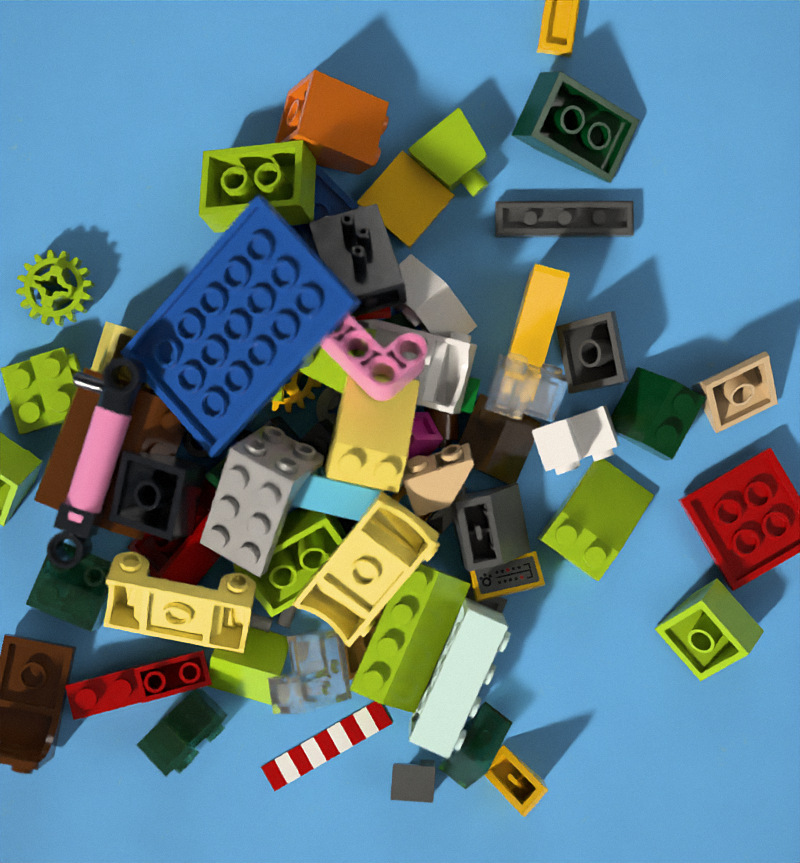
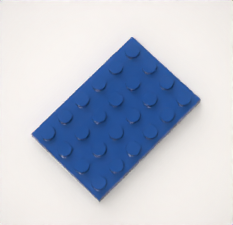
M256 196L120 353L125 358H135L143 363L148 374L146 383L211 457H215L221 454L361 302L263 196Z

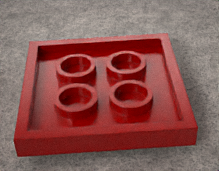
M771 447L764 449L678 499L732 591L800 553V496Z

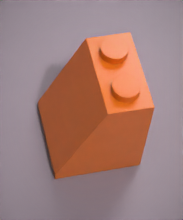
M313 70L288 91L274 143L303 140L316 158V165L359 175L367 169L374 167L379 160L381 148L378 145L381 135L388 126L389 117L386 116L389 102L322 72Z

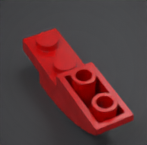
M199 650L104 673L97 677L67 684L65 688L73 720L129 705L141 702L146 703L212 685L204 650Z

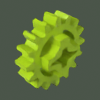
M48 250L47 259L35 254L36 264L32 266L25 263L23 266L28 271L27 275H18L17 277L18 280L24 283V287L17 289L16 293L26 297L20 303V306L24 309L32 308L29 316L35 320L41 316V323L48 326L53 318L55 324L60 327L64 325V318L66 317L73 323L76 322L75 312L80 311L86 314L87 309L83 306L84 301H93L94 299L87 294V289L95 287V284L92 281L85 280L90 275V270L86 267L79 269L82 261L77 257L69 262L70 254L66 251H62L59 258H57L56 253L52 250ZM50 268L49 272L39 276L44 270ZM69 270L72 271L76 278L77 287H74L69 280L71 275ZM59 284L68 292L61 290L60 292L54 291L53 293L43 285L57 286ZM34 289L38 290L42 297L40 301L42 307L35 298ZM72 300V303L70 305H68L64 309H61V306L63 304Z

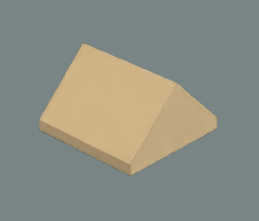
M766 351L692 385L695 392L706 397L702 408L716 433L778 404L770 358Z

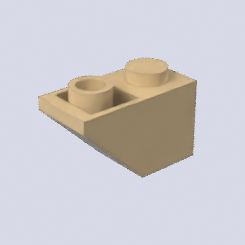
M468 443L450 445L442 449L441 452L429 456H416L407 461L402 480L416 516L451 506L474 466Z

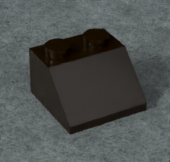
M480 393L457 445L469 444L474 463L472 469L504 483L514 484L518 480L534 443L532 430L540 428L542 423L509 405Z

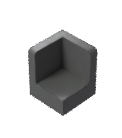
M421 759L420 765L394 763L391 800L433 803L435 760Z

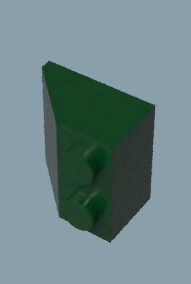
M637 367L610 417L617 435L665 461L673 460L706 397L675 380Z

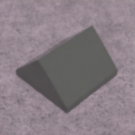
M615 311L556 326L569 394L620 385L629 381Z

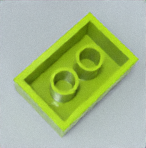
M303 140L203 151L199 216L214 233L225 232L256 196H263L289 225L309 224V222L314 221L316 158Z

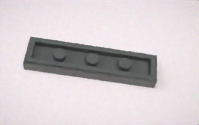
M633 201L495 202V238L632 237L634 235Z

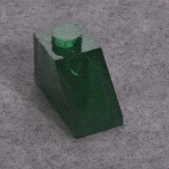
M485 701L478 708L475 716L464 726L463 729L466 730V736L460 749H453L449 759L444 757L438 768L466 790L488 772L513 722Z

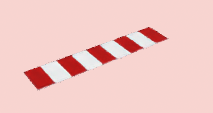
M373 702L261 768L272 788L276 791L386 728L392 722L382 704Z

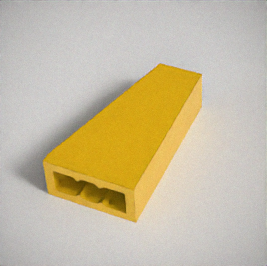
M535 264L529 273L497 391L498 394L504 395L503 401L523 406L524 401L531 402L534 400L570 273Z

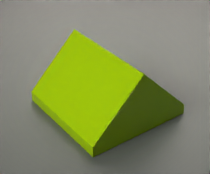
M249 627L243 654L214 648L209 665L212 685L208 687L273 705L293 637L273 631L268 633Z

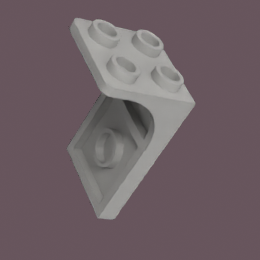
M272 426L261 427L231 447L200 543L261 577L268 570L287 513L297 492L305 480L322 465L324 457L317 453L312 446L299 443L286 436L281 429Z

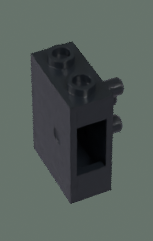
M377 203L366 207L360 206L334 216H324L319 220L309 222L317 255L361 302L350 314L352 318L407 302L405 283Z

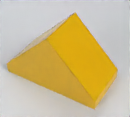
M505 745L481 769V772L524 817L548 791L544 780Z

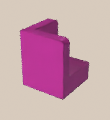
M415 412L407 461L416 456L431 455L443 440L429 412Z

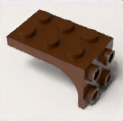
M13 634L4 635L0 654V764L10 765L12 771L31 774L33 770H38L54 758L67 696L65 686L70 681L76 647Z

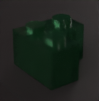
M202 687L194 689L136 745L165 777L173 770L180 774L199 754V751L196 749L197 745L205 738L209 743L212 742L225 729L221 723L228 715Z

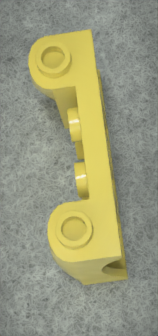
M381 491L320 569H317L299 591L293 605L298 609L309 611L323 619L338 633L342 641L350 647L359 635L362 637L367 635L376 622L375 616L424 559L429 561L440 546V543L437 542L439 533L399 502Z
M123 552L114 557L106 579L109 593L104 627L241 654L244 653L256 590V583L252 578L242 573L226 574L221 578L218 590L203 586L149 577L148 559L136 552Z

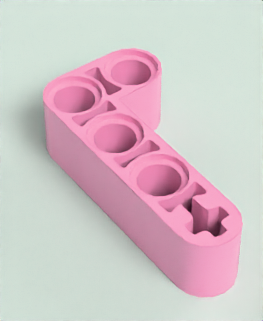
M350 315L340 324L339 327L341 329L333 332L321 345L369 396L380 401L388 400L395 396L423 371L427 353L426 342L421 336L414 333H406L399 336L383 349ZM359 349L366 354L362 357H355L349 354V352ZM404 352H412L416 354L418 357L416 359L409 360L402 357L401 354ZM384 374L389 376L391 380L382 383L375 380L374 376Z

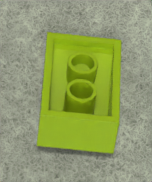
M604 458L597 461L593 460L537 539L586 575L599 582L620 553L654 495Z

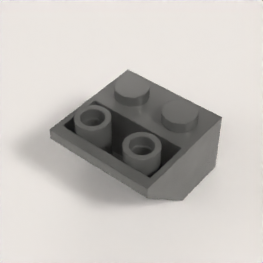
M518 483L456 495L451 504L462 565L468 572L503 565L531 552Z

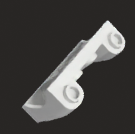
M379 319L356 321L363 328L377 330L375 341L383 349L403 334L414 333L421 336L426 342L427 353L424 369L415 378L420 381L416 404L451 414H460L477 344L470 343L472 336L451 331L450 337L439 336ZM404 352L401 354L402 357L409 360L416 359L418 357L416 354L412 352Z

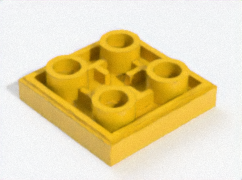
M402 150L357 201V205L366 207L377 203L386 230L410 249L452 201L455 195Z

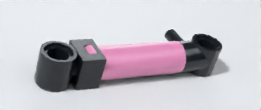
M128 357L111 360L103 370V380L82 372H77L73 378L75 386L98 393L100 396L66 501L60 504L53 525L54 528L63 531L54 535L47 544L48 558L59 568L73 567L87 559L92 552L93 544L91 537L98 534L105 510H102L106 493L139 391L147 382L148 374L146 367L135 358ZM123 366L128 367L132 372V381L127 386L123 385L118 377L119 371ZM65 539H69L75 544V556H70L64 550Z

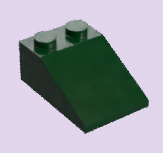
M561 71L540 72L512 132V136L541 153L607 183H611L640 120Z

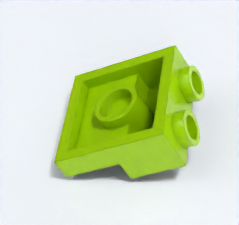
M62 347L31 356L29 360L0 368L19 435L32 433L64 422L77 388L73 384V378L77 372H81L80 362L76 353L71 354L69 349Z

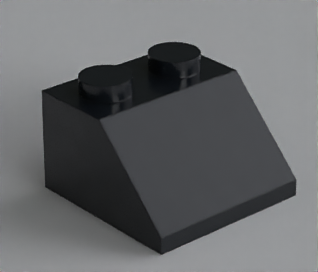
M123 450L109 520L170 541L191 536L193 534L207 466L174 456Z

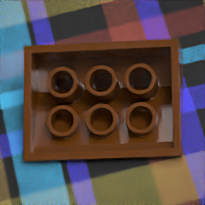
M84 367L82 373L103 380V373ZM119 379V381H120L123 385H125V386H127V385H129V384L131 383V382H128V381ZM77 386L34 498L36 502L59 510L60 504L66 501L100 394ZM143 387L139 391L102 506V510H105L100 524V527L139 540H143L146 532L109 520L123 450L175 457L186 427L151 389Z

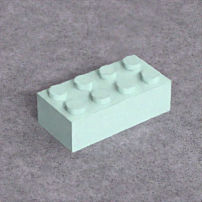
M465 597L416 712L412 714L409 721V742L448 759L453 749H460L466 736V730L463 729L468 716L471 718L475 716L481 702V698L478 697L479 690L482 684L488 685L496 668V665L492 664L497 651H504L511 633L507 631L508 625L503 613Z

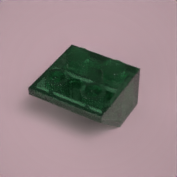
M64 542L66 553L70 556H75L76 547ZM90 553L87 559L73 567L59 568L50 561L47 554L26 605L90 632L99 629L106 614L109 593L106 579L112 562Z

